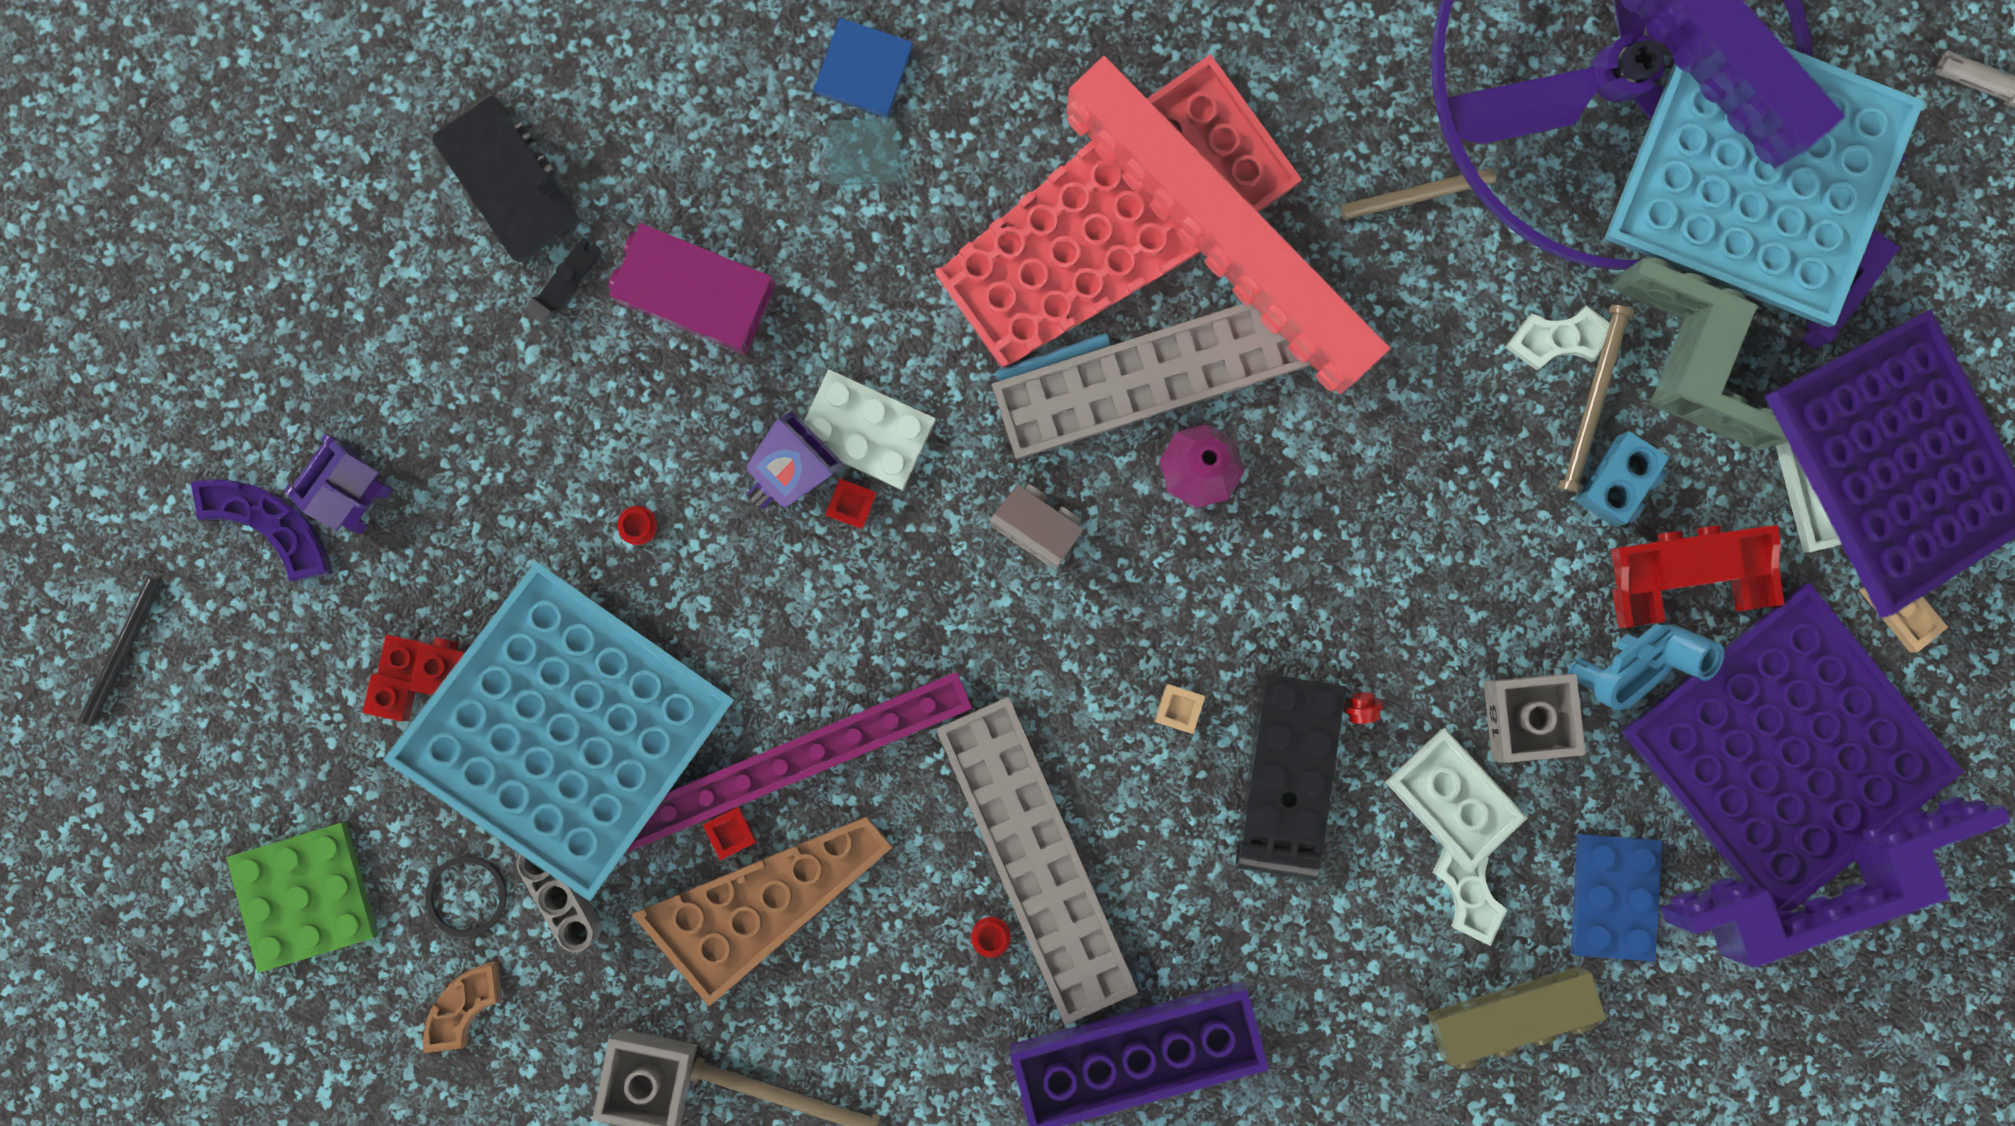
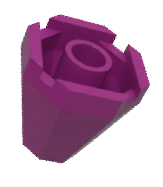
M1209 424L1176 432L1159 461L1167 493L1194 509L1227 501L1245 472L1236 439ZM1203 456L1210 460L1209 464L1211 466L1204 464L1202 461Z

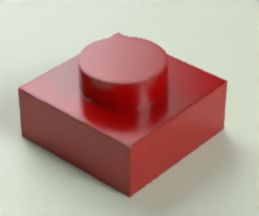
M839 478L825 516L864 530L877 492Z
M741 806L703 824L704 830L720 861L758 842Z

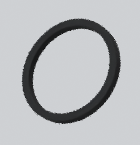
M475 856L456 857L439 866L427 884L425 895L426 907L434 923L448 934L458 937L475 936L490 929L500 919L507 900L506 885L500 872L490 862ZM471 862L484 867L493 875L499 888V904L494 916L484 926L474 930H459L449 926L439 917L434 907L433 890L436 881L443 871L456 863Z

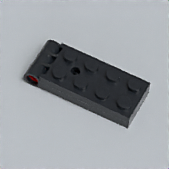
M1270 674L1262 675L1236 852V868L1317 880L1321 865V853H1323L1346 686ZM1286 792H1291L1294 796V801L1292 805L1285 807L1282 804V796Z

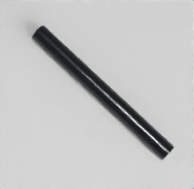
M147 576L78 719L80 723L88 726L95 725L163 584L162 581Z

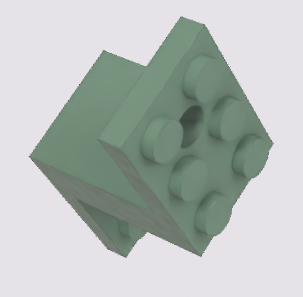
M1643 258L1617 275L1612 290L1684 319L1650 406L1758 451L1788 442L1771 409L1763 408L1760 411L1748 406L1747 399L1733 393H1724L1722 395L1757 304L1745 300L1746 296L1739 291L1733 289L1720 290L1708 285V280L1703 276L1693 273L1682 274L1670 269L1671 265L1668 262L1658 258Z

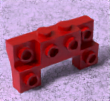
M1722 525L1697 528L1698 536L1683 538L1682 531L1657 534L1658 542L1611 549L1617 589H1612L1618 628L1666 622L1661 590L1731 581L1735 611L1785 605L1780 578L1779 559L1781 541L1778 525L1723 532Z
M386 635L377 673L371 674L362 713L401 722L409 721L415 693L420 692L433 695L466 653V650L458 649V641L435 637L434 643L397 635Z

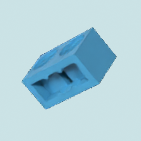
M1630 431L1615 437L1585 483L1582 494H1578L1574 501L1613 527L1624 525L1628 522L1633 523L1645 507V503L1642 500L1648 490L1657 488L1664 479L1667 471L1663 467L1670 457ZM1632 455L1641 461L1642 471L1639 475L1633 473L1629 467V460ZM1610 488L1615 489L1620 494L1621 503L1618 508L1613 507L1608 501L1607 495Z

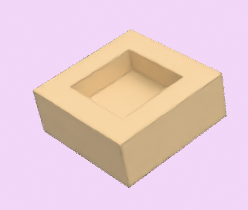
M1166 684L1154 722L1194 734L1205 696Z

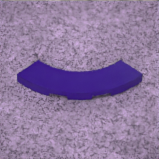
M223 479L191 481L197 520H231L259 531L267 537V540L278 552L286 568L289 581H299L333 574L329 557L315 529L295 507L281 497L260 487L238 481Z

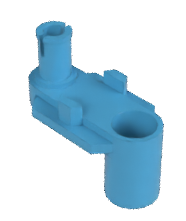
M1663 622L1660 625H1653L1639 638L1627 634L1619 640L1617 649L1622 652L1616 656L1614 663L1608 668L1603 669L1587 662L1583 658H1577L1576 662L1573 661L1569 666L1567 674H1577L1578 684L1593 690L1598 702L1612 709L1622 710L1626 707L1630 708L1665 679L1672 668H1676L1703 681L1713 678L1723 663L1724 648L1720 643L1670 622Z

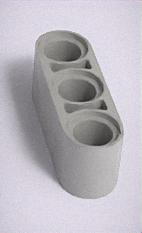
M519 854L517 858L518 872L561 947L569 952H579L597 941L601 934L602 925L591 903L546 871L537 870L530 860ZM555 886H559L566 891L567 903L565 906H559L553 901L552 890ZM574 921L585 925L587 929L585 941H580L573 936L571 927Z

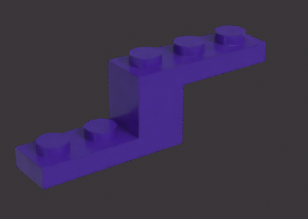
M1904 154L1902 156L1898 169L1907 158V156ZM1873 229L1836 324L1826 327L1808 320L1806 326L1810 329L1804 335L1802 341L1813 349L1831 343L1900 247Z

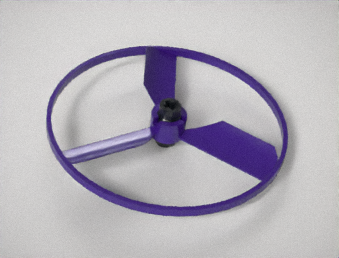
M1441 0L1433 32L1431 54L1432 87L1436 111L1444 138L1455 163L1469 186L1483 204L1502 223L1523 239L1548 253L1586 266L1612 270H1626L1640 260L1605 258L1576 251L1552 241L1529 227L1516 217L1488 188L1467 156L1460 138L1482 145L1575 125L1596 92L1605 100L1613 103H1625L1633 99L1652 120L1665 86L1655 85L1654 83L1663 76L1665 61L1659 45L1652 38L1643 35L1646 27L1645 22L1636 12L1626 9L1620 0H1614L1620 38L1596 54L1591 68L1448 97L1445 84L1444 50L1446 29L1453 0ZM1783 0L1794 32L1797 51L1813 57L1809 27L1801 1Z

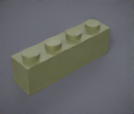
M1580 966L1427 1012L1441 1059L1450 1067L1456 1066V1069L1474 1067L1480 1063V1058L1493 1054L1495 1057L1513 1055L1518 1052L1517 1047L1533 1043V1045L1539 1046L1552 1043L1557 1039L1556 1035L1571 1031L1573 1034L1585 1033L1595 1028L1594 1023L1606 1020L1592 973Z

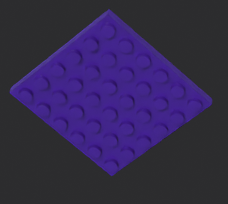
M1931 309L1765 396L1880 618L1896 614L2015 538V468Z
M1810 583L1802 584L1784 599L1785 605L1772 608L1724 647L1723 663L1713 678L1703 681L1689 675L1620 730L1622 735L1738 879L1743 883L1748 882L1753 886L1769 890L1777 912L1793 911L1856 860L1849 840L1863 836V829L1877 824L1891 826L1901 822L1900 816L1919 809L1964 772Z

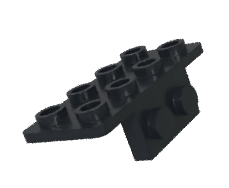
M489 96L433 134V143L514 261H525L579 223V216L551 177L557 173L543 152L537 156L530 146L535 140L521 120L515 124L497 97Z

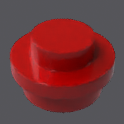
M631 506L625 509L617 521V530L620 537L632 545L648 543L657 532L658 524L655 515L643 506Z
M1370 692L1351 695L1350 700L1346 701L1343 706L1344 712L1348 714L1349 721L1357 724L1378 721L1381 718L1380 711L1384 709L1383 700L1375 698L1374 694Z
M992 916L982 918L972 929V945L984 957L993 958L1000 956L1010 945V929L1000 918Z

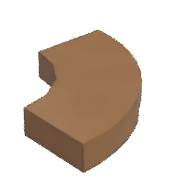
M498 961L479 965L463 973L442 992L436 1003L433 1004L426 1021L423 1036V1053L461 1049L467 1046L469 1028L475 1016L485 1007L502 1001Z

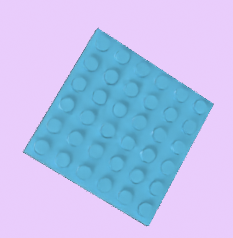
M1785 47L1846 117L1807 151L1774 169L1771 164H1767L1758 158L1754 152V145L1744 134L1738 133L1729 125L1724 111L1716 103L1710 102L1703 96L1700 84L1692 75L1682 71L1674 62L1604 239L1648 257L1664 260L1671 266L1703 276L1709 281L1739 291L1826 327L1834 326L1924 100Z
M535 561L383 761L588 901H591L734 699Z

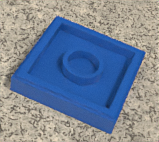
M839 17L814 88L815 94L889 118L914 47L913 42Z

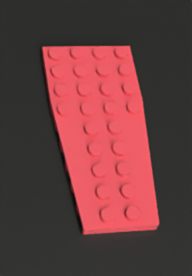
M1211 54L1147 98L1258 213L1301 183L1302 178ZM1092 140L1079 150L1072 160L1050 174L1048 180L1033 192L1030 191L1019 200L1018 205L1002 218L996 219L989 225L988 230L972 243L966 244L959 250V254L942 268L939 267L935 271L940 283L1001 368L1008 367L1202 253L1197 247L1191 249L1183 243L1177 235L1179 229L1169 219L1164 221L1154 213L1149 205L1151 200L1141 190L1137 193L1125 183L1122 178L1124 172L1114 162L1111 164L1106 163L1095 151L1094 146L1096 144Z

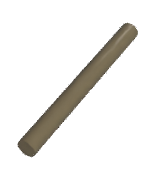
M1493 167L1477 171L1486 185L1496 182V173ZM1459 175L1340 205V211L1343 220H1348L1472 188L1464 176Z

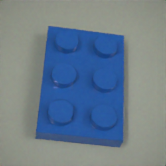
M1577 833L1571 954L1575 956L1656 962L1661 840Z

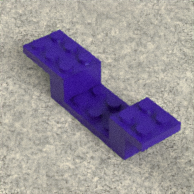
M1963 797L1949 798L1937 804L1939 809L1928 813L1924 810L1906 813L1899 817L1901 822L1891 826H1887V824L1873 825L1862 830L1863 836L1849 840L1865 884L1847 886L1841 890L1842 895L1829 900L1827 897L1808 900L1803 903V909L1792 913L1787 910L1777 912L1769 890L1753 886L1748 882L1735 881L1734 878H1724L1710 884L1711 889L1699 894L1696 891H1689L1672 897L1673 903L1660 908L1668 924L1693 934H1699L1711 929L1721 956L1754 969L1950 899L1933 850L2009 824L2011 821L2006 808L2003 806L1989 805L1985 803V800L1969 802L1964 801Z

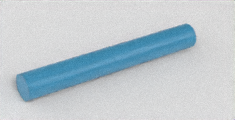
M1107 333L996 370V377L999 382L1109 347L1111 344Z

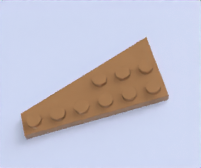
M866 816L636 911L631 915L705 1003L710 1006L886 854L893 845L872 820Z

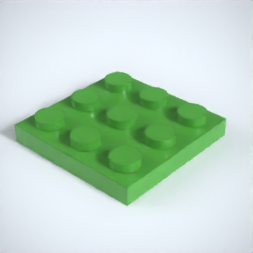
M347 821L226 857L257 973L379 936Z

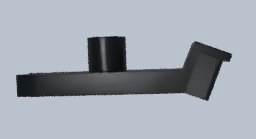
M583 238L574 247L565 261L557 266L556 273L537 297L531 298L524 311L542 324H545L549 319H553L597 262L601 254L600 248L596 246L591 252H586L590 243L586 238Z

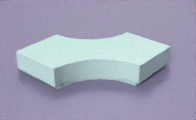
M1588 306L1584 307L1576 316L1562 321H1550L1531 314L1526 318L1505 348L1536 370L1543 367L1550 359L1561 355L1579 356L1592 363L1602 352L1610 322Z
M1444 847L1432 873L1440 877L1447 884L1453 895L1455 915L1451 926L1491 946L1507 909L1493 898L1488 889L1485 871L1489 858L1487 857L1472 872H1466Z

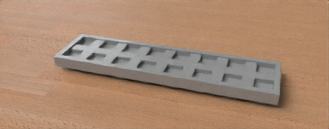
M1240 304L993 383L992 388L1015 459L1019 460L1312 365L1308 361L1302 363L1294 357L1288 349L1290 343L1280 333L1273 334L1264 326L1260 320L1262 314L1252 304L1249 306Z
M1004 698L936 728L1064 1025L1139 993L1010 698Z

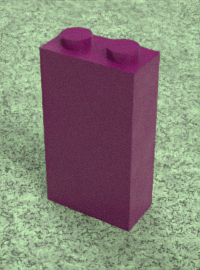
M640 223L637 231H632L625 242L624 253L626 256L621 268H615L610 277L608 288L611 291L609 296L618 304L746 356L776 287L773 278L760 271Z

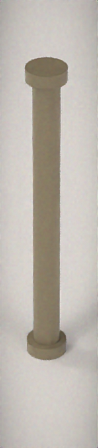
M1621 305L1610 306L1609 314L1612 315L1567 473L1565 479L1560 480L1558 488L1561 490L1582 494L1584 486L1580 485L1622 338L1628 319H1633L1635 310Z
M697 1057L691 1072L690 1081L698 1083L699 1079L844 1126H878L881 1115L875 1113L871 1117L706 1064V1059Z

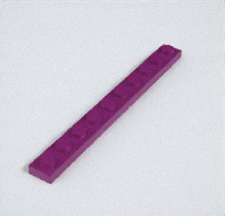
M958 672L669 791L625 853L972 709Z

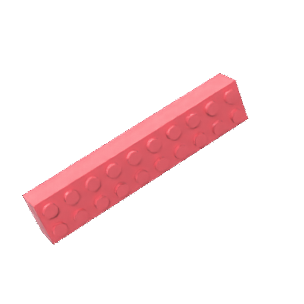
M1105 56L1069 88L1066 114L1068 115L1067 122L1072 129L1080 136H1083L1085 133L1096 144L1094 149L1097 154L1108 164L1114 162L1124 172L1122 178L1125 183L1137 193L1141 190L1151 200L1149 205L1154 213L1164 221L1169 219L1179 229L1177 235L1185 245L1191 249L1197 247L1206 257L1204 261L1207 267L1220 278L1224 275L1234 285L1232 291L1235 296L1246 306L1252 304L1262 314L1260 317L1261 322L1273 334L1280 333L1290 343L1288 349L1295 358L1302 363L1308 361L1318 372L1316 378L1327 390L1331 392L1336 390L1341 395L1390 349Z

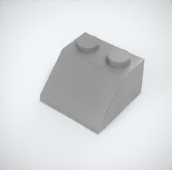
M1017 484L990 519V525L993 529L1056 571L1083 531V528L1077 525L1081 519L1062 506L1056 511L1047 505L1045 501L1048 497L1032 485L1028 484L1024 489Z

